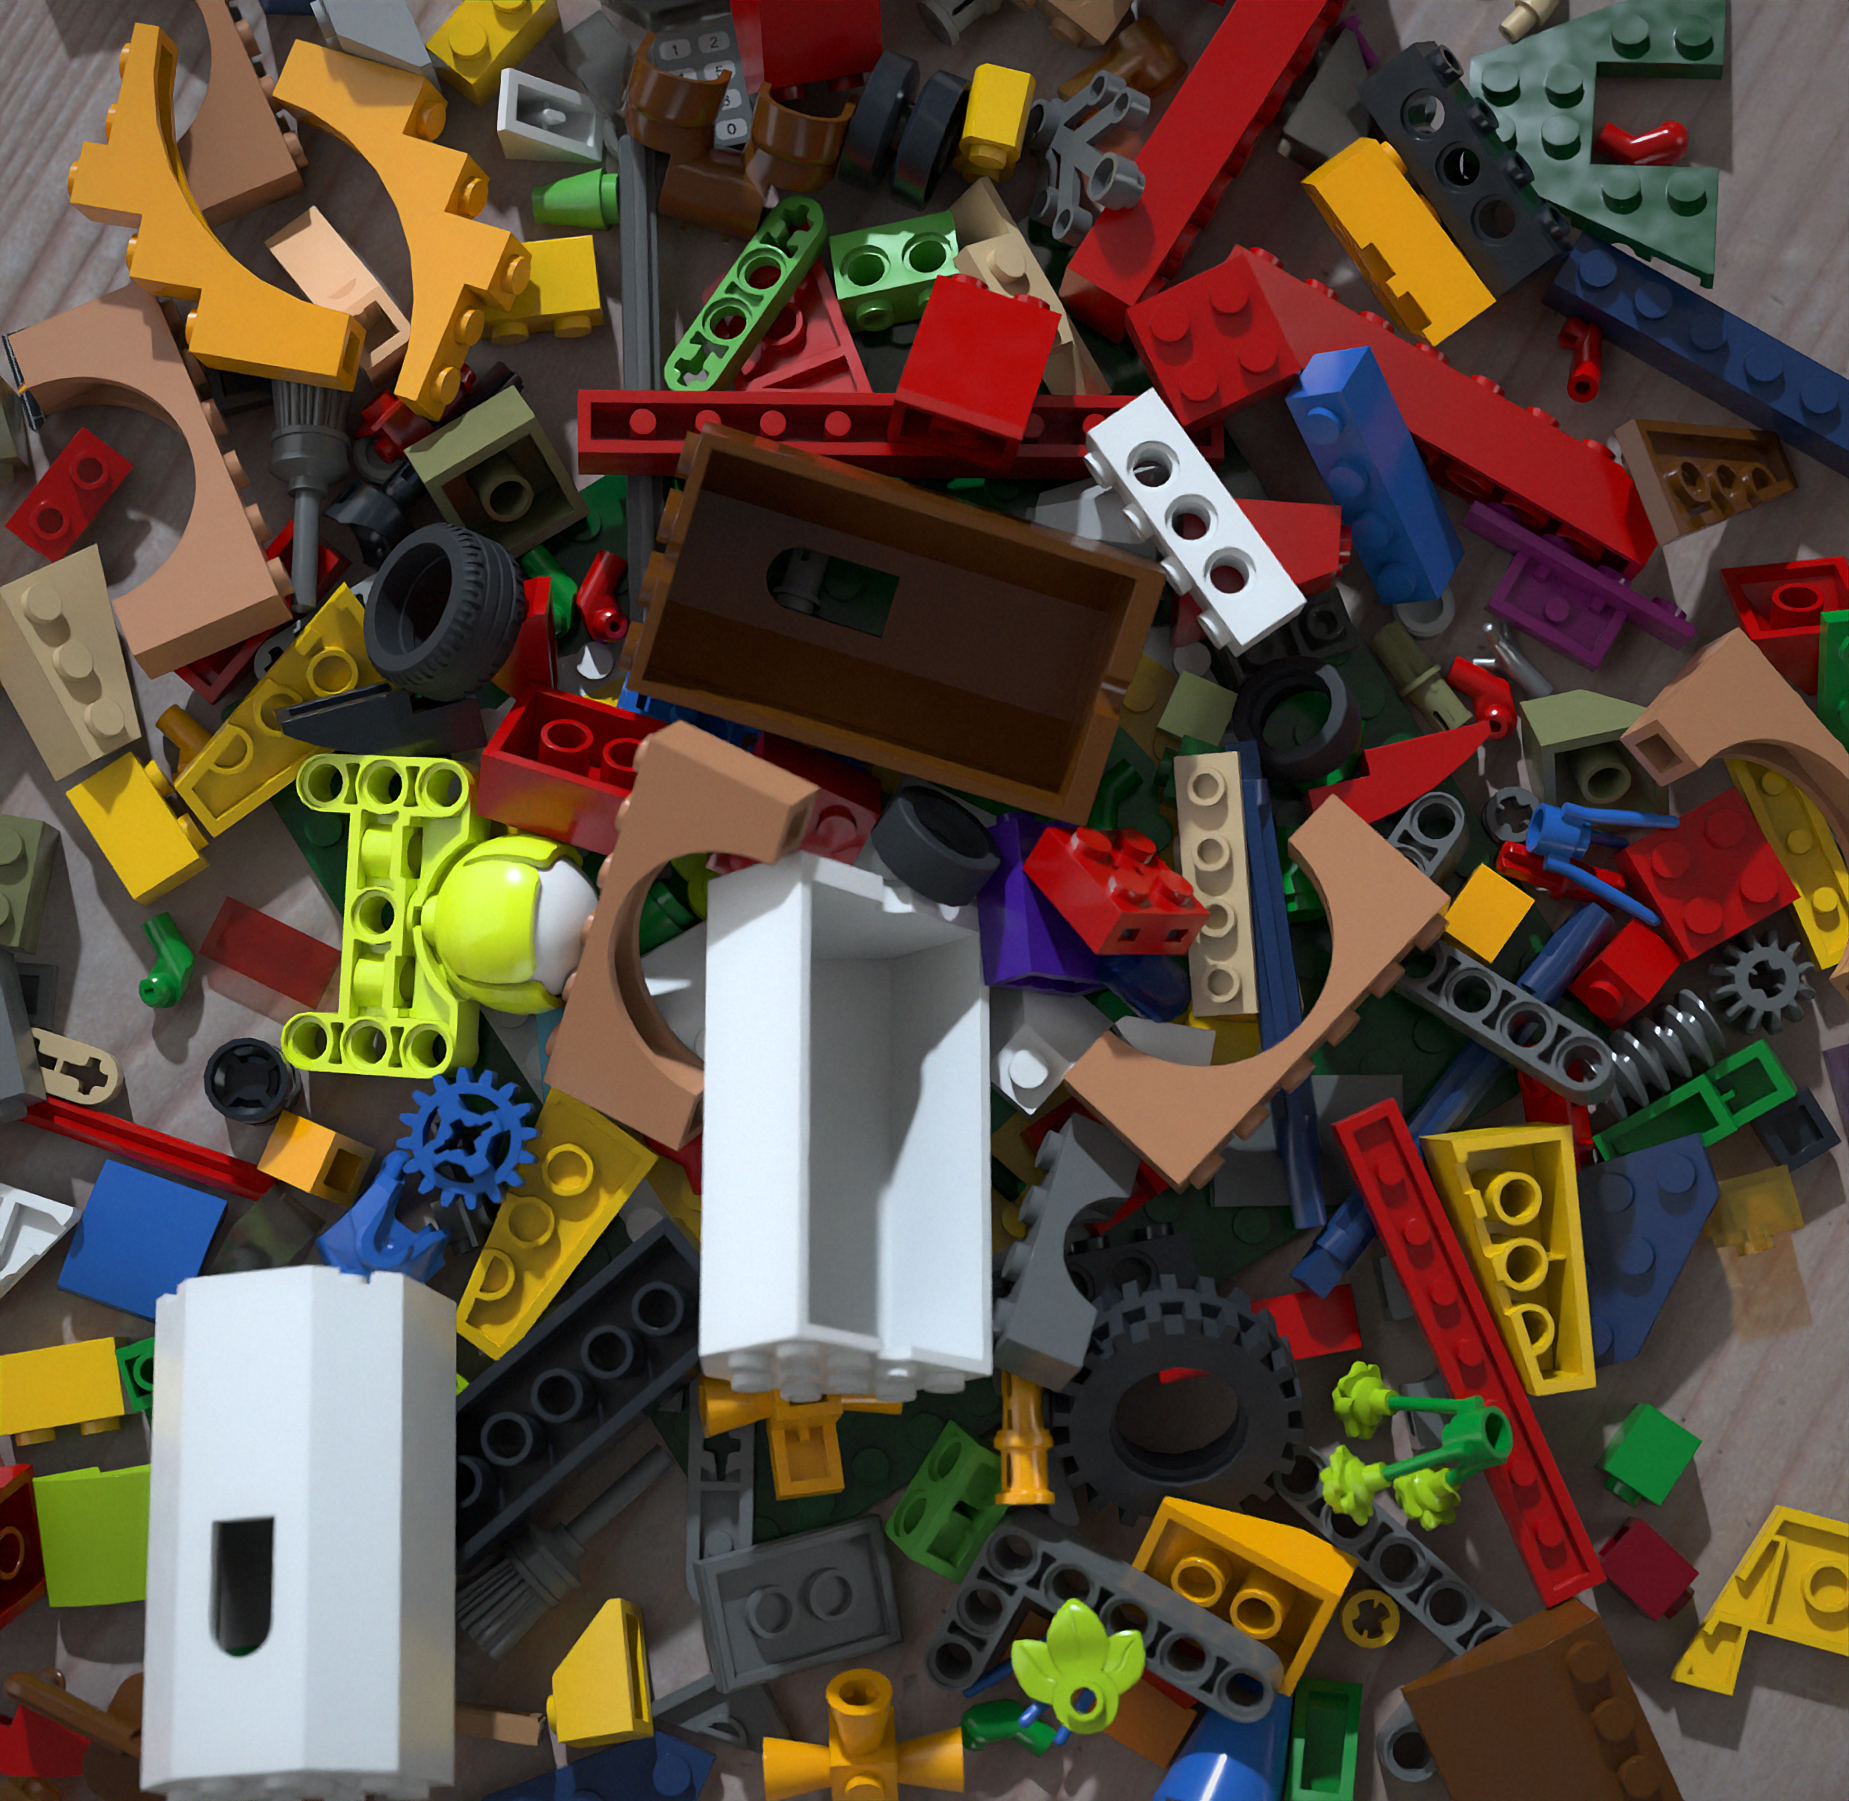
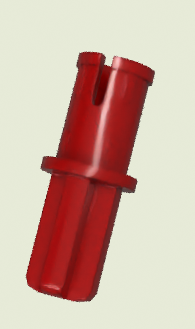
M1506 841L1501 847L1496 861V870L1500 874L1547 889L1548 897L1555 901L1564 897L1579 902H1594L1607 913L1615 911L1617 906L1564 875L1544 870L1542 867L1544 856L1528 852L1525 845ZM1570 858L1572 864L1624 893L1626 883L1624 874L1601 869Z

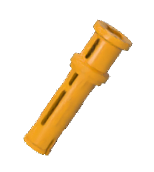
M1001 1369L1003 1430H998L997 1437H994V1448L1001 1451V1492L995 1494V1505L1055 1504V1493L1048 1490L1047 1450L1053 1447L1054 1444L1053 1436H1050V1430L1044 1429L1043 1386Z

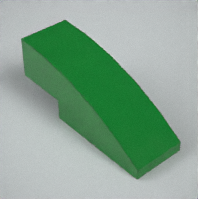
M1764 1035L1715 1063L1711 1068L1693 1076V1079L1674 1087L1670 1093L1663 1094L1652 1100L1647 1107H1641L1628 1115L1627 1119L1624 1121L1619 1120L1593 1136L1592 1139L1605 1161L1698 1132H1702L1706 1147L1737 1131L1740 1126L1797 1094L1798 1089Z
M1300 1676L1296 1688L1285 1801L1353 1800L1363 1684Z

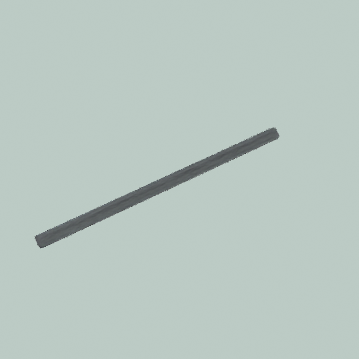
M628 134L621 136L618 141L624 390L661 391L656 150L641 144ZM625 475L629 626L631 620L644 624L648 607L638 605L637 600L651 552L653 550L665 554V543L656 540L664 512L663 476ZM670 861L659 872L654 881H659L661 878H671L673 867Z

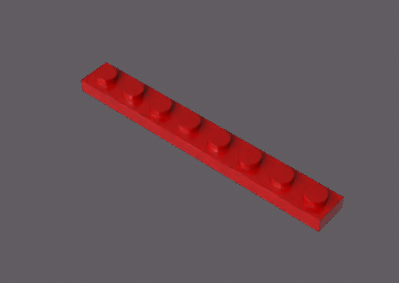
M1387 1098L1330 1124L1450 1398L1461 1400L1480 1395L1484 1400L1485 1408L1495 1406L1505 1414L1510 1423L1513 1434V1447L1511 1453L1507 1456V1462L1482 1471L1541 1604L1550 1608L1606 1581L1607 1578L1395 1099Z

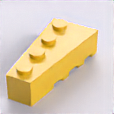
M1530 1122L1418 1137L1440 1203L1524 1393L1541 1396L1597 1387L1571 1125Z

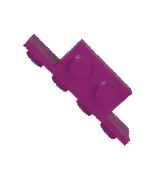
M1475 500L1460 525L1514 555V558L1485 605L1484 610L1591 672L1598 668L1625 620L1678 651L1693 638L1698 629L1685 621L1686 613L1675 604L1658 597H1654L1650 601L1629 589L1632 584L1623 574L1602 565L1595 569L1574 557L1576 550L1569 543L1551 534L1545 533L1542 537H1539L1520 526L1521 518L1515 512L1499 503L1488 502L1487 505H1484Z

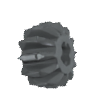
M1748 928L1738 933V947L1728 941L1720 943L1716 947V951L1725 964L1712 963L1706 966L1705 975L1709 978L1722 981L1721 987L1706 992L1707 1001L1716 1002L1725 998L1729 1005L1721 1011L1719 1020L1723 1024L1732 1022L1742 1014L1741 1031L1743 1035L1751 1036L1756 1034L1761 1023L1770 1036L1781 1033L1783 1031V1018L1796 1023L1805 1016L1796 1000L1808 1001L1813 999L1816 994V990L1811 986L1799 983L1800 977L1815 971V965L1812 962H1804L1796 966L1792 959L1800 952L1801 943L1793 940L1779 950V931L1774 928L1765 930L1760 938V942L1752 929ZM1756 974H1768L1771 978L1772 987L1764 990H1752L1748 978Z

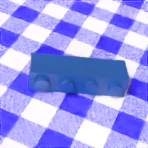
M1370 345L1314 354L1285 401L1335 505L1342 506L1341 518L1346 526H1351L1352 541L1383 606L1439 599L1465 552Z

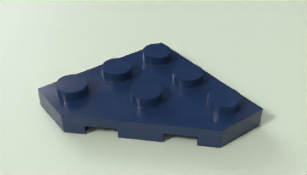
M1702 1132L1581 1169V1172L1576 1173L1595 1369L1635 1358L1641 1353L1666 1299L1669 1298L1707 1219L1711 1216L1722 1194Z
M657 1728L653 1730L654 1737L626 1741L601 1752L590 1754L527 1781L488 1794L481 1801H697L716 1755Z

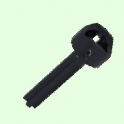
M498 361L430 434L512 385L520 393L524 389L522 385L523 380L517 373L510 371L503 362ZM407 458L387 478L380 490L360 479H353L321 513V516L341 524H348L359 543L363 563L378 572L394 548L402 540L415 532L405 513L409 512L428 490Z

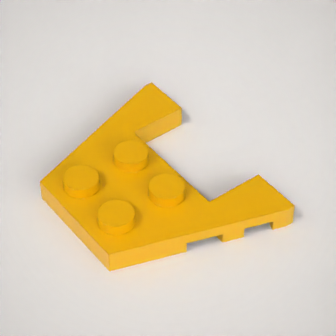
M1776 1505L1672 1668L1670 1679L1732 1696L1749 1630L1849 1656V1524Z

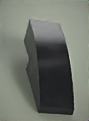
M385 680L274 709L277 723L283 735L320 747L361 755L396 757L446 755L487 747L488 745L477 697L474 693L464 699L451 702L435 701L424 696L410 700L407 689Z

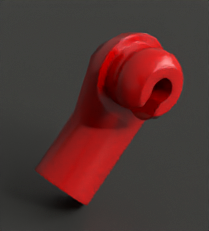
M600 549L578 591L576 607L588 635L596 642L608 645L624 639L629 630V620L626 614H623L614 594V590L627 567V562L606 550Z

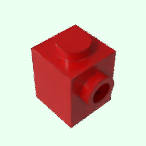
M1635 916L1600 946L1574 978L1568 989L1591 1012L1615 1031L1652 1000L1682 962L1683 958L1643 920Z

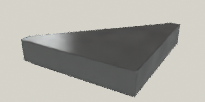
M711 1671L651 1702L653 1718L762 1755L763 1737L795 1741L767 1682L723 1694L716 1690L714 1674Z

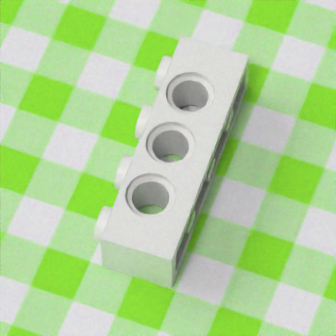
M1153 387L1088 431L1085 448L1089 454L1083 457L1086 467L1104 490L1113 486L1127 505L1121 510L1127 525L1141 542L1144 543L1151 539L1165 558L1159 565L1167 573V581L1179 595L1182 596L1189 592L1203 611L1202 614L1197 616L1198 621L1208 638L1217 648L1220 649L1227 644L1235 657H1237L1301 612L1306 599ZM1144 461H1155L1166 469L1169 480L1159 487H1147L1135 478L1133 468ZM1183 513L1194 514L1204 522L1207 534L1198 540H1184L1174 532L1171 521ZM1220 566L1233 567L1243 576L1245 588L1235 594L1222 593L1211 583L1210 572Z

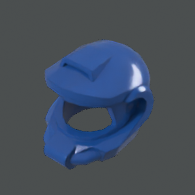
M395 1150L386 1156L381 1163V1171L355 1199L351 1208H348L333 1225L315 1240L325 1267L339 1268V1274L365 1277L368 1279V1284H371V1274L378 1271L405 1274L424 1285L446 1264L441 1254L453 1236L448 1226L437 1230L432 1223H429L415 1234L393 1216L397 1203L403 1194V1185L408 1175L405 1174L402 1167L412 1160L407 1152Z

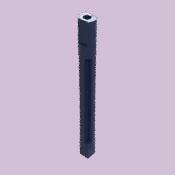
M1256 739L1224 744L1223 748L1224 752L1239 751L1241 759L1260 1012L1256 1013L1263 1053L1293 1033L1302 1024L1303 1014L1268 778H1262ZM1310 1073L1291 1094H1288L1281 1088L1269 1100L1277 1158H1283L1292 1223L1295 1229L1327 1225L1317 1153L1322 1152Z
M1579 902L1541 952L1534 956L1514 982V985L1552 1008L1572 983L1576 973L1616 922L1596 903ZM1525 1023L1519 1026L1512 1036V1042L1522 1047L1539 1024ZM1472 1039L1469 1040L1406 1121V1126L1426 1170L1428 1165L1418 1137L1456 1132L1509 1064V1062ZM1357 1186L1314 1239L1311 1248L1289 1275L1312 1296L1325 1299L1343 1274L1350 1270L1377 1234Z

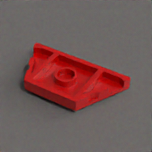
M807 220L801 226L791 224L787 228L791 237L797 230L805 232L810 230ZM787 247L784 253L788 258H792ZM821 256L818 257L733 380L736 391L873 393ZM771 265L762 266L751 274L749 285L758 290L770 288L778 282L781 270ZM728 272L721 274L701 294L704 305L707 304ZM731 315L721 319L714 329L716 337L727 340L739 336L745 329L746 319L738 315Z

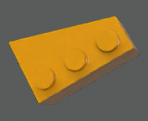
M1360 137L1301 180L1300 184L1400 334L1435 347L1494 304L1496 300L1474 272L1465 255L1454 245L1440 226L1442 224L1430 202L1422 194L1419 193L1417 195L1403 176L1407 173V168L1396 150L1387 141L1380 145L1376 139Z

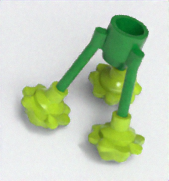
M1356 1361L1353 1363L1349 1374L1341 1378L1334 1385L1332 1391L1334 1401L1332 1411L1337 1419L1344 1422L1345 1433L1348 1437L1357 1438L1359 1436L1362 1440H1371L1376 1428L1386 1422L1387 1415L1393 1416L1398 1410L1457 1415L1442 1431L1443 1448L1388 1466L1382 1461L1366 1466L1358 1457L1352 1456L1346 1446H1338L1335 1453L1330 1454L1331 1465L1320 1473V1480L1323 1483L1322 1493L1326 1503L1333 1507L1335 1514L1346 1513L1352 1515L1355 1522L1361 1526L1367 1524L1368 1518L1374 1514L1372 1502L1375 1497V1491L1390 1487L1394 1479L1395 1497L1398 1506L1404 1510L1406 1517L1411 1521H1420L1421 1526L1428 1531L1435 1529L1439 1524L1448 1526L1456 1520L1453 1508L1460 1505L1461 1499L1456 1491L1459 1490L1461 1482L1486 1468L1502 1465L1507 1462V1456L1511 1453L1513 1447V1434L1510 1423L1500 1409L1495 1406L1485 1408L1484 1400L1480 1395L1461 1400L1399 1396L1397 1391L1389 1389L1382 1382L1378 1365L1369 1364L1367 1366L1365 1362ZM1449 1461L1462 1464L1455 1469L1443 1465L1436 1467V1465Z

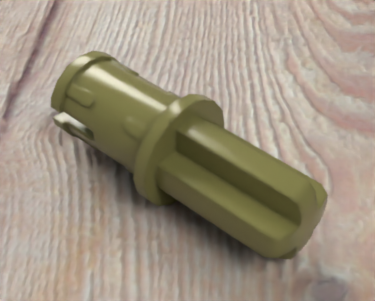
M1396 620L1391 621L1372 635L1369 639L1370 646L1403 688L1398 694L1402 698L1408 695L1436 733L1458 728L1473 716L1438 672L1443 668L1440 663H1437L1435 666L1431 664L1400 622Z

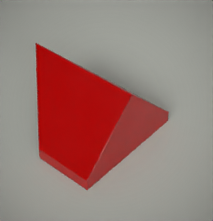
M535 577L523 581L525 610L521 629L508 659L499 672L490 680L515 700H517L528 681L559 689L560 675L551 577Z

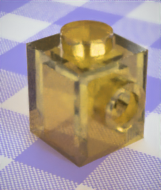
M1787 1164L1718 1181L1722 1194L1711 1216L1707 1219L1702 1233L1706 1238L1713 1237L1716 1248L1735 1245L1738 1257L1776 1248L1773 1235L1804 1228Z

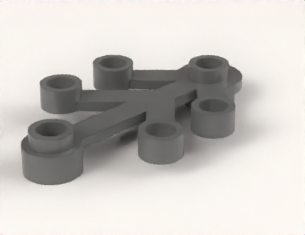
M1100 70L1093 77L1089 85L1067 102L1059 98H1054L1050 101L1040 98L1032 103L1023 146L1028 147L1030 154L1037 158L1035 194L1030 206V217L1033 221L1052 228L1054 239L1076 248L1082 244L1091 230L1092 214L1079 207L1082 172L1089 177L1087 193L1091 201L1112 210H1119L1123 207L1130 209L1140 200L1145 188L1146 179L1144 173L1139 171L1137 163L1114 152L1103 154L1094 145L1119 126L1131 132L1137 131L1146 121L1150 111V98L1147 95L1126 87L1124 78L1109 71ZM1092 109L1100 110V112L1075 130V124ZM1059 154H1060V155H1061V165H1060V179H1059V190H1058V189L1055 188V185H1056L1058 156H1059Z

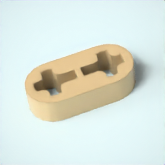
M30 1027L34 1043L36 1039L41 1040L39 1051L58 1059L54 1071L39 1066L45 1092L79 1104L94 1107L106 1105L118 1096L123 1088L124 1072L122 1065L115 1056L99 1048L39 1028ZM98 1059L101 1061L99 1071L108 1075V1081L104 1088L94 1086L90 1094L86 1095L84 1094L85 1082L68 1076L67 1072L71 1063L84 1068H91L95 1060Z

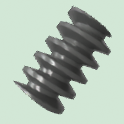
M1683 989L1676 993L1674 996L1675 1008L1664 1002L1653 1007V1021L1642 1015L1631 1021L1632 1035L1620 1028L1610 1033L1609 1043L1611 1049L1609 1051L1616 1070V1084L1612 1093L1602 1103L1620 1121L1628 1118L1624 1098L1630 1096L1642 1108L1650 1105L1645 1088L1647 1084H1653L1666 1095L1671 1092L1667 1072L1673 1070L1685 1081L1693 1079L1689 1063L1690 1058L1695 1057L1704 1066L1711 1068L1715 1065L1710 1046L1716 1043L1721 1048H1726L1725 1039L1717 1023L1693 992ZM1588 1057L1589 1062L1584 1058H1580L1582 1070L1588 1082L1594 1080L1600 1074L1602 1064L1591 1057Z

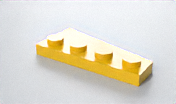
M345 582L341 584L173 782L177 792L213 838L297 779L298 771L307 759L313 755L331 754L335 751V749L320 747L283 735L277 723L274 709L386 680L376 672L368 658L363 632L365 609ZM408 690L409 697L415 692Z
M552 1086L535 1125V1129L542 1130L543 1137L528 1141L526 1150L540 1157L538 1164L522 1163L518 1170L523 1174L527 1184L524 1187L510 1185L506 1193L507 1201L503 1202L499 1209L492 1230L456 1311V1332L495 1361L524 1338L660 1156L606 1114Z

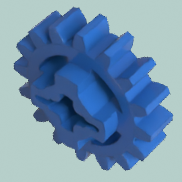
M467 1067L458 1068L456 1084H452L446 1076L434 1075L433 1083L436 1092L431 1095L421 1090H415L412 1096L421 1107L417 1114L401 1113L399 1118L404 1124L413 1127L411 1136L396 1141L398 1148L413 1150L414 1158L402 1167L405 1174L423 1172L425 1178L422 1180L418 1191L423 1195H430L439 1188L443 1189L441 1205L445 1207H454L461 1194H464L468 1210L481 1209L484 1193H487L494 1203L501 1204L507 1201L503 1185L508 1182L516 1187H524L527 1181L518 1170L522 1163L538 1164L540 1159L533 1152L526 1150L527 1141L543 1137L542 1130L526 1127L525 1119L536 1111L534 1104L516 1105L514 1103L521 1088L516 1083L510 1082L500 1090L496 1089L498 1073L485 1070L478 1083H475L472 1069ZM464 1095L483 1096L494 1102L499 1109L489 1111L486 1114L477 1113L474 1111L470 1101H466ZM438 1113L442 1121L436 1139L429 1142L431 1124ZM464 1124L472 1128H489L483 1131L482 1136L474 1141L476 1153L472 1150L464 1149L449 1150L457 1146V1142L465 1137V1131L462 1127ZM511 1134L510 1149L504 1163L501 1165L497 1156L503 1138ZM454 1163L465 1167L468 1175L474 1178L475 1182L463 1183L456 1181L443 1173L440 1168Z

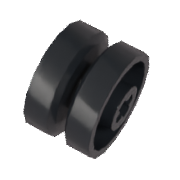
M885 50L868 80L850 127L838 172L839 181L869 192L881 184L893 159H895L889 181L891 201L922 212L931 200L939 180L946 171L953 155L962 127V118L970 93L971 81L939 70L929 77L915 103L920 83L918 61L897 52Z

